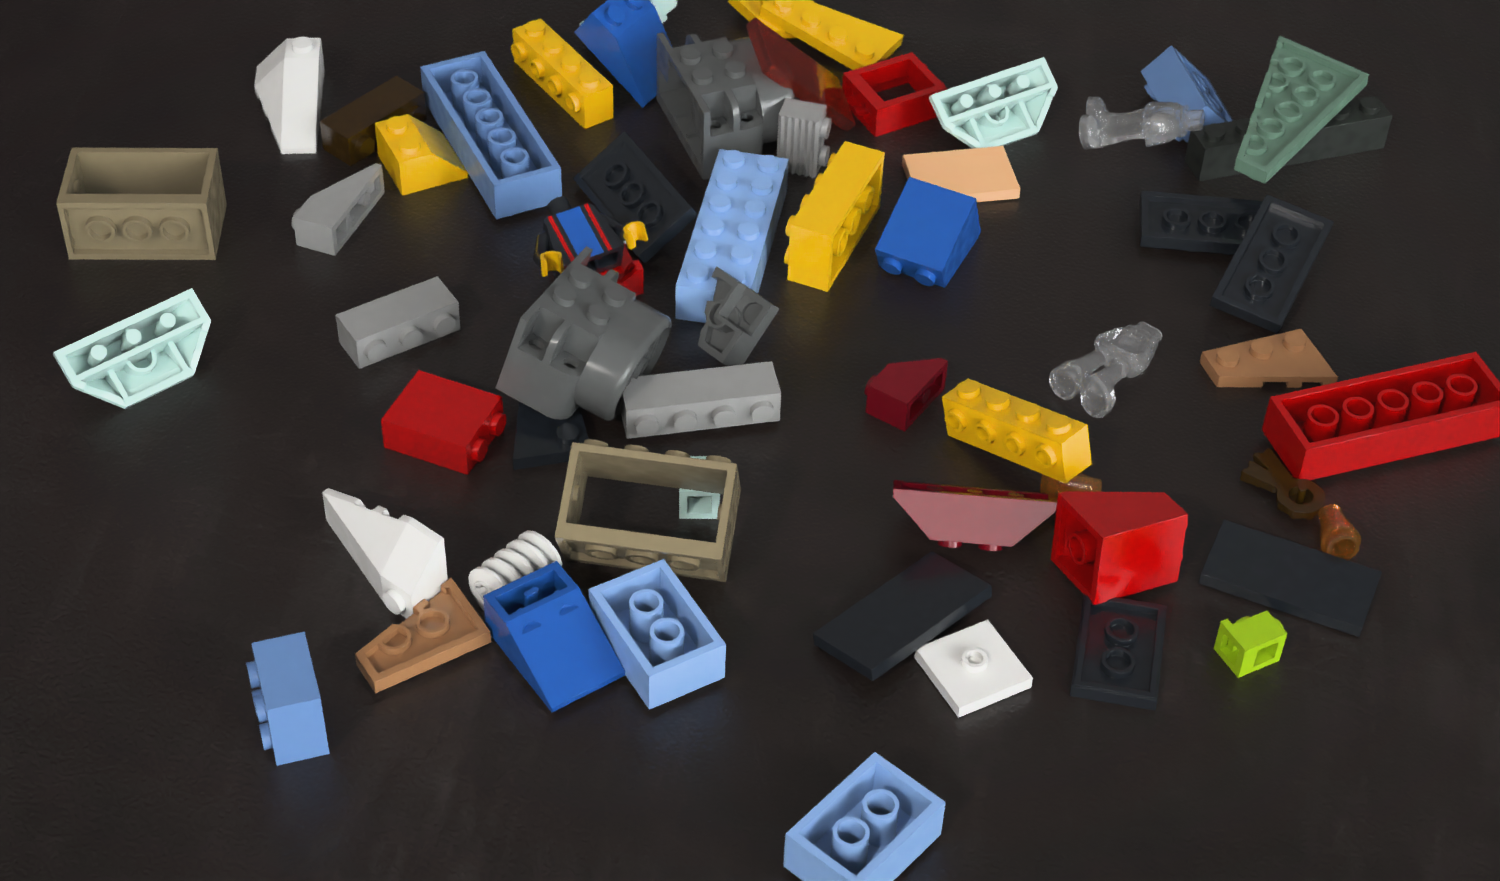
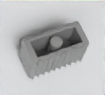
M785 98L778 118L777 157L789 159L788 172L791 174L797 173L798 176L804 175L805 177L815 178L820 166L826 167L830 147L824 145V141L828 139L831 129V118L826 117L827 105Z

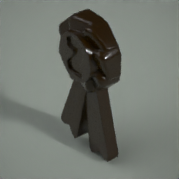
M1269 448L1264 453H1254L1253 461H1249L1248 468L1241 471L1240 480L1276 493L1277 509L1288 514L1291 519L1304 518L1311 520L1324 509V490L1310 480L1293 478Z

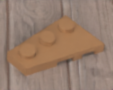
M1302 329L1203 351L1200 358V364L1216 387L1262 388L1265 382H1286L1287 388H1301L1303 382H1320L1321 385L1335 383L1338 379V376Z
M450 577L441 585V592L429 601L426 599L420 601L413 607V614L401 624L390 625L355 653L356 665L373 691L378 693L491 643V635L488 627L452 577Z

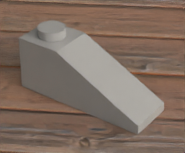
M375 163L311 195L302 207L294 212L292 217V228L295 230L296 245L336 256L385 193L382 165Z

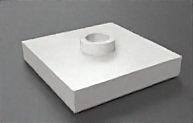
M989 620L927 643L915 651L914 658L958 718L1032 687L1033 677Z

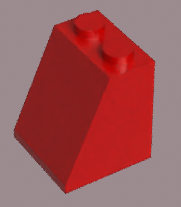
M1064 491L1058 493L1051 560L1083 594L1089 597L1093 605L1107 602L1106 600L1115 597L1121 598L1177 582L1183 559V545L1188 527V514L1165 492Z

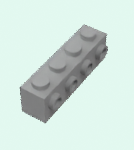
M769 361L638 376L637 379H631L619 401L626 438L629 439L780 421L781 390L773 363Z

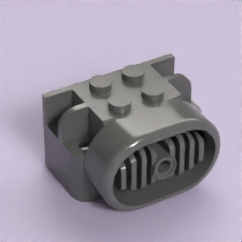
M664 33L657 34V101L703 180L711 177L719 149L738 150L740 152L763 155V144L777 142L779 112L785 98L795 99L785 68L763 37L753 35L734 40H728L726 37L701 42L698 35L694 33L687 35L686 45L672 48Z
M587 246L520 317L496 389L552 419H568L578 407H581L605 421H612L622 412L619 399L622 397V393L626 386L629 385L631 379L650 375L667 342L672 323L669 316L637 300L636 293L616 283L619 272L610 269L603 276L588 268L587 264L593 250Z

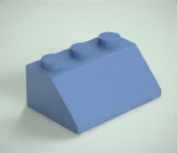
M1172 45L1141 71L1147 82L1144 86L1146 92L1152 99L1158 101L1155 108L1166 121L1170 122L1167 129L1178 142L1184 139L1188 143L1191 128L1233 121L1210 80Z

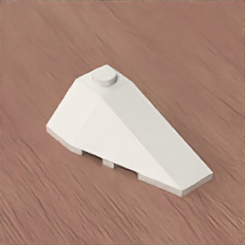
M304 36L287 38L257 66L254 84L255 93L262 103L263 112L270 122L271 131L281 154H310L317 151L325 73L321 38Z
M330 488L322 492L326 521L373 586L385 606L392 613L401 614L408 618L413 614V607L423 599L429 601L441 592V585L448 580L443 537L412 517L402 515L399 519L390 517L387 508L377 506L370 510L365 507L360 499Z

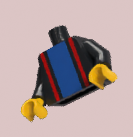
M560 196L550 201L547 206L551 216L544 219L543 231L536 237L533 260L541 268L542 277L548 276V272L552 271L554 279H556L587 246L593 250L587 267L600 273L621 265L624 244H627L628 249L632 250L636 247V241L643 240L647 242L649 239L645 224L641 221L630 222L627 225L621 224L608 215L599 213L592 204L587 203L572 208L568 199L565 196Z

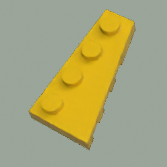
M767 0L761 6L759 13L760 17L851 70L886 60L902 44L904 35L809 0Z

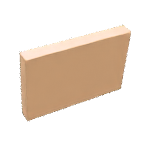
M1003 146L903 155L902 166L907 180L909 177L974 197L976 202L1018 199L1020 196V186Z

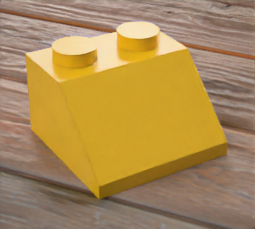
M409 114L394 116L375 123L378 156L402 196L468 178V172L442 132Z

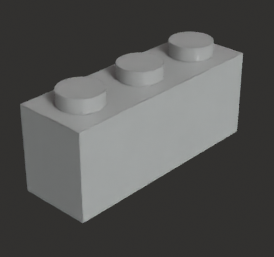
M438 276L336 314L339 343L359 369L461 330L459 303Z

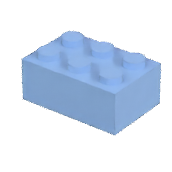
M664 559L588 589L589 606L622 664L626 677L649 710L725 678V642Z
M874 752L785 834L783 866L802 881H894L941 835L946 802Z

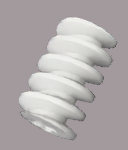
M527 530L521 533L518 539L509 542L506 548L497 551L494 557L485 560L481 567L478 566L470 572L468 579L471 593L484 611L483 595L555 561L562 566L561 557L556 548L543 535Z

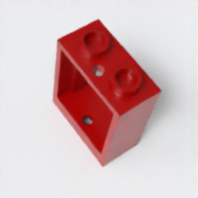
M913 52L843 73L841 101L872 135L877 137L937 118L929 97L947 90V87L929 70L925 63H922ZM909 83L916 91L885 102L877 94V92Z

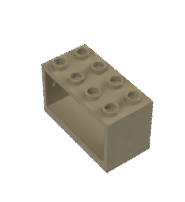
M72 147L56 202L69 259L216 260L227 206L218 148Z
M594 439L584 440V444L572 442L554 537L564 560L637 570L664 559L676 576L726 582L741 492L737 464L731 463V460L726 457L716 455L707 456L705 460L690 458L688 453L678 450H668L665 454L651 453L649 449L639 445H626L624 449L608 447L607 443ZM588 476L723 494L722 504H719L717 520H719L716 543L580 525Z

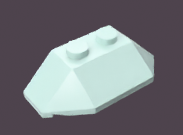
M1042 57L933 94L929 97V100L942 128L972 149L996 147L1036 135L1042 126L1058 86L1045 58Z
M191 288L55 351L53 355L72 388L126 409L194 376L211 319Z

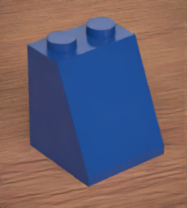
M909 177L875 248L878 265L890 274L900 275L902 273L914 277L916 281L923 285L934 286L935 284L945 288L981 233L976 198Z

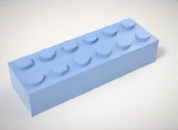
M719 149L677 279L675 319L706 323L707 301H713L717 280L712 278L716 267H719L756 293L759 292L787 193L788 158Z

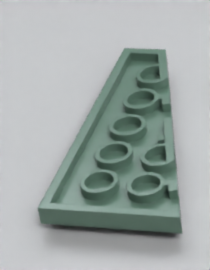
M1279 35L1246 134L1241 143L1234 170L1247 175L1253 180L1266 184L1367 85L1369 74Z

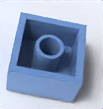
M305 632L251 643L255 661L247 662L246 665L251 689L260 687V689L251 692L259 723L267 721L266 723L259 724L264 750L273 748L277 766L330 754L321 697Z

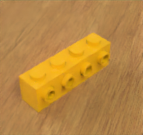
M540 18L512 29L513 44H511V52L514 62L584 129L614 118L613 85Z
M966 379L959 383L955 388L942 396L948 436L1065 484L1092 465L1088 425L971 379Z

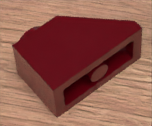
M943 358L889 363L878 375L874 374L871 376L866 384L864 391L867 396L866 413L905 432L945 389L948 361Z

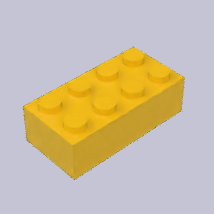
M844 141L837 154H831L827 169L823 174L819 173L817 175L810 195H804L800 204V210L796 216L791 215L787 222L785 234L789 237V245L784 256V263L788 264L787 280L826 292L829 291L880 208L885 152Z

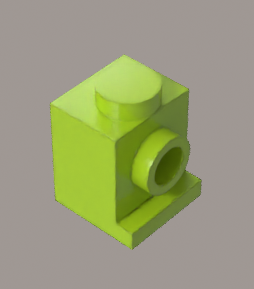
M1267 610L1252 617H1242L1234 624L1225 619L1220 621L1214 650L1239 678L1280 661L1287 633L1281 622L1273 618Z

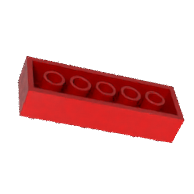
M1472 352L1271 396L1262 431L1293 478L1314 480L1500 437V382L1478 353Z

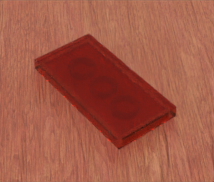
M756 17L746 24L764 75L784 88H791L794 96L801 101L827 105L826 117L831 118V122L844 131H849L856 125L837 76Z

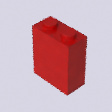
M418 370L381 419L384 448L468 475L477 462L483 461L487 454L488 446L495 436H500L504 431L507 418L503 414L502 396Z

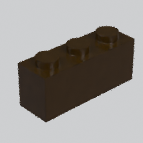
M398 76L391 78L320 121L323 149L346 164L353 166L378 150L375 130L376 122L406 114L422 122L427 120L425 92Z

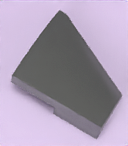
M716 267L712 278L717 280L713 301H707L706 323L701 329L698 346L726 366L743 365L779 311V308L719 267Z

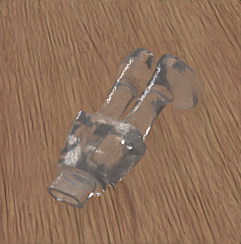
M1088 97L1086 114L1082 115L1079 121L1080 141L1084 149H1098L1132 139H1144L1146 147L1170 142L1177 137H1184L1188 131H1201L1205 121V114L1203 109L1189 110L1188 105L1182 106L1176 102H1149L1143 109L1125 113H1113L1108 111L1101 97Z
M1140 321L1136 325L1129 324L1126 327L1115 328L1097 335L1094 342V351L1077 359L1067 360L1051 371L1049 375L1051 389L1054 394L1064 400L1073 399L1081 391V404L1084 410L1092 417H1104L1114 407L1116 401L1115 384L1125 377L1134 378L1140 375L1149 366L1157 350L1158 343L1163 338L1161 331L1146 322ZM1102 365H1104V366L1106 367V368L1102 369V370L1099 371V372L1093 373L1096 369H1098V368H1099L1100 366H1102Z

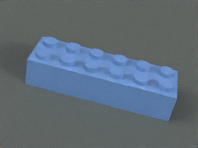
M485 51L420 67L422 91L425 92L426 105L496 219L545 207L553 199L562 196L561 167Z

